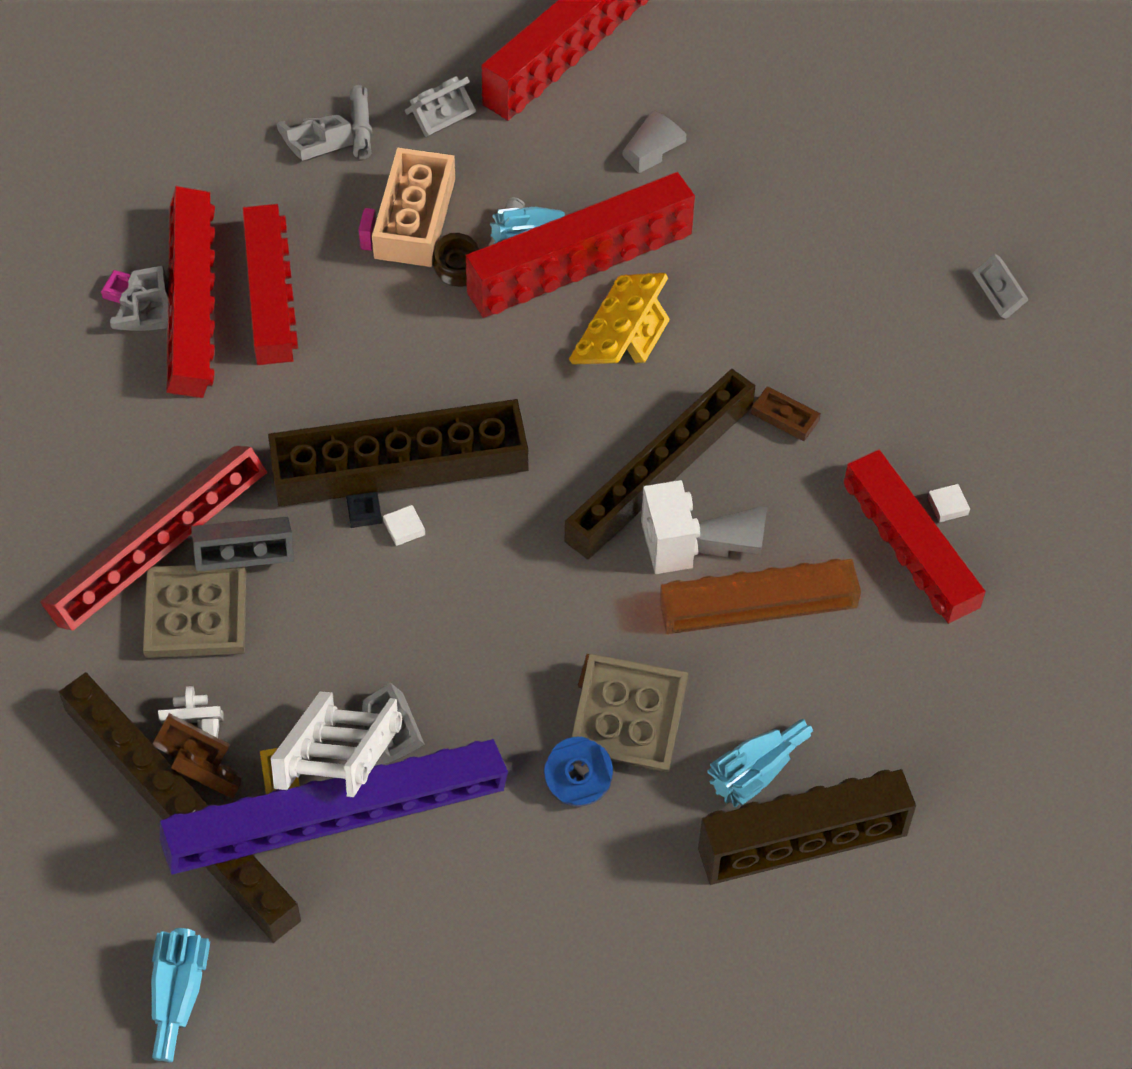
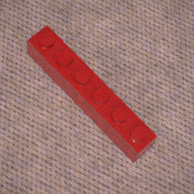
M278 204L243 207L253 338L257 365L294 362L293 349H298L297 331H291L290 327L296 325L294 307H289L288 302H294L292 284H286V279L292 278L290 260L284 261V256L290 255L288 238H282V233H287L286 216H280Z
M880 449L848 463L844 478V486L847 492L856 497L861 504L864 515L868 519L871 518L878 527L880 537L883 541L889 542L894 549L899 563L902 566H906L911 572L916 586L920 590H924L930 598L934 611L942 615L949 624L980 609L985 596V589Z

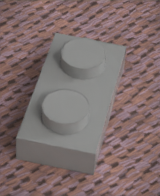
M993 254L972 273L999 315L1005 319L1009 318L1029 300L1001 257Z

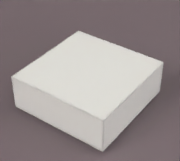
M958 484L929 491L927 498L939 523L969 515L970 507Z
M413 505L383 516L384 524L396 546L425 535V528Z

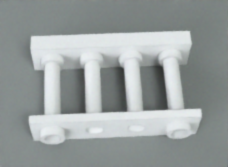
M320 691L271 757L274 789L288 790L296 777H299L300 774L343 778L346 780L347 797H354L361 785L366 783L369 773L395 733H398L401 729L402 715L397 711V699L390 698L380 714L338 710L337 706H334L332 692ZM336 723L371 727L369 730L332 726H335ZM324 740L359 743V745L351 747L322 743ZM312 757H321L348 761L346 762V764H336L308 760H311Z

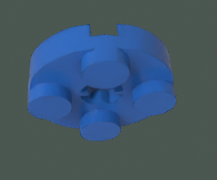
M585 737L567 738L559 742L548 756L544 767L545 780L551 793L563 804L578 807L591 805L600 800L610 789L613 778L612 761L606 749L595 741ZM578 762L582 763L581 767L586 765L589 769V772L584 774L585 779L581 781H576V777L572 779L569 775V772L574 770L573 764Z

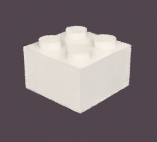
M682 480L648 485L643 488L641 523L655 574L693 568L694 555H698L696 538L700 537V526L697 518L692 519L690 512L693 510L692 497L690 492L684 491Z

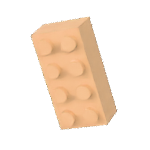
M397 148L372 234L374 259L432 267L435 258V245L440 239L455 182L454 155Z

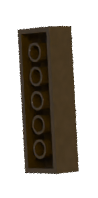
M902 769L895 771L881 770L871 777L859 780L858 778H848L838 785L826 788L824 786H815L806 791V793L793 796L791 794H783L774 798L773 801L761 804L750 802L736 810L728 812L717 810L702 818L698 851L709 884L713 885L905 837L908 835L916 803Z

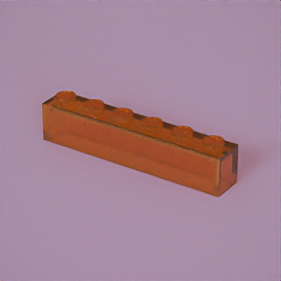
M831 559L823 563H800L793 567L779 569L770 567L763 571L749 573L740 571L732 575L720 577L705 576L698 580H674L667 584H661L659 602L666 634L668 635L856 609L859 604L861 588L853 559Z

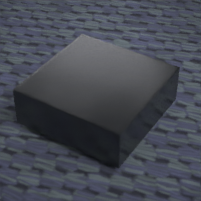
M378 492L346 496L351 528L382 524Z

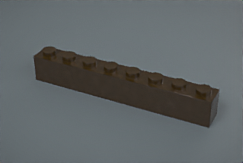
M731 368L565 520L564 542L589 560L642 510L644 486L674 481L752 408L756 385Z

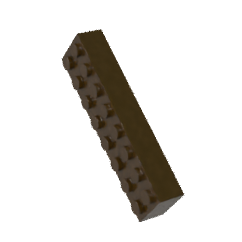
M518 399L268 434L278 507L343 498L348 495L385 492L529 471L528 445Z

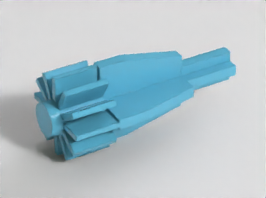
M542 207L497 210V213L492 215L495 222L490 223L492 227V234L490 236L495 240V244L565 216V212Z
M800 719L782 733L778 729L771 730L747 739L735 747L734 750L726 752L710 764L711 768L707 770V773L714 777L709 782L714 785L715 793L724 797L726 804L731 801L734 807L745 804L760 793L790 761L789 753L811 737L810 733L813 732L811 725H807L804 719Z
M175 928L171 933L161 931V933L156 935L152 958L154 966L151 978L152 1020H155V1024H158L152 1054L153 1060L173 1062L178 1029L187 1025L200 990L202 970H206L210 948L209 939L195 935L196 932L191 929Z

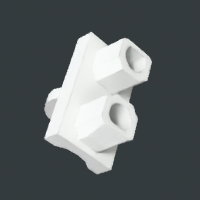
M186 686L185 696L173 697L174 707L186 706V708L158 710L159 721L162 725L170 713L188 723H198V728L217 738L219 721H224L223 710H221L220 706L196 708V705H208V696L195 695L194 686Z

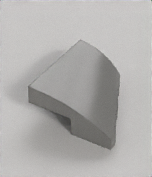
M653 111L624 148L622 156L638 173H641L662 162L663 153L685 143L687 134L668 117Z
M340 115L303 119L301 125L296 127L287 126L285 121L277 123L279 133L289 148L302 161L353 145L351 124Z
M163 266L133 271L128 280L129 286L122 293L119 300L121 304L116 317H111L110 319L112 329L146 331L167 328L168 279Z
M758 507L701 522L700 537L697 540L698 553L728 557L729 551L761 555L767 507Z
M392 683L387 684L363 700L362 712L380 714L388 700L395 698L397 699V711L402 715L400 731L395 733L375 766L392 762L425 745L403 692ZM361 726L360 729L369 730L371 726Z

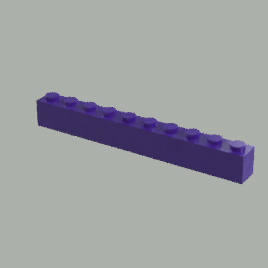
M494 739L483 742L474 741L459 748L441 749L434 754L422 757L413 756L389 765H376L369 773L366 783L361 785L354 797H347L345 779L332 778L323 781H310L303 786L288 790L277 789L270 794L254 798L244 797L236 802L221 806L211 805L200 811L188 814H174L167 819L160 820L159 840L170 873L173 875L501 792L505 788L508 770Z

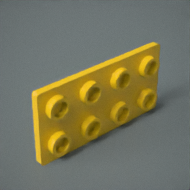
M666 273L620 275L601 303L600 308L589 323L582 338L576 344L574 351L569 357L572 364L618 363L627 349L635 363H645L670 320L657 300V296L668 280Z

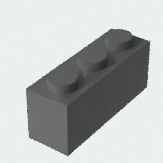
M288 517L191 526L196 572L294 562L292 530Z

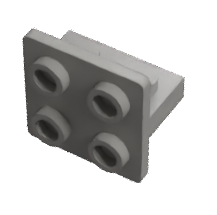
M455 76L443 82L442 85L417 95V97L410 100L411 106L404 111L406 115L414 114L424 136L427 137L476 112L464 88L470 81L468 77L459 81L458 77Z

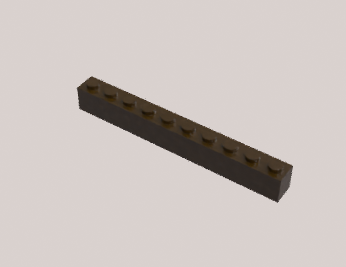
M87 672L58 691L67 714L163 820L174 814H188L208 807L205 801L176 770L171 768L172 765ZM253 854L205 866L273 943L301 922L298 903Z

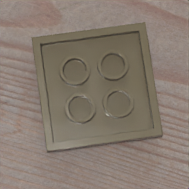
M195 565L158 566L148 569L143 646L145 658L245 654L246 567L197 572Z
M589 654L572 737H585L600 744L606 749L612 762L669 773L689 672Z

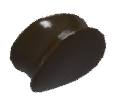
M449 233L441 237L435 245V258L433 262L434 270L438 277L451 286H467L466 255L479 250L477 243L470 236L462 233Z

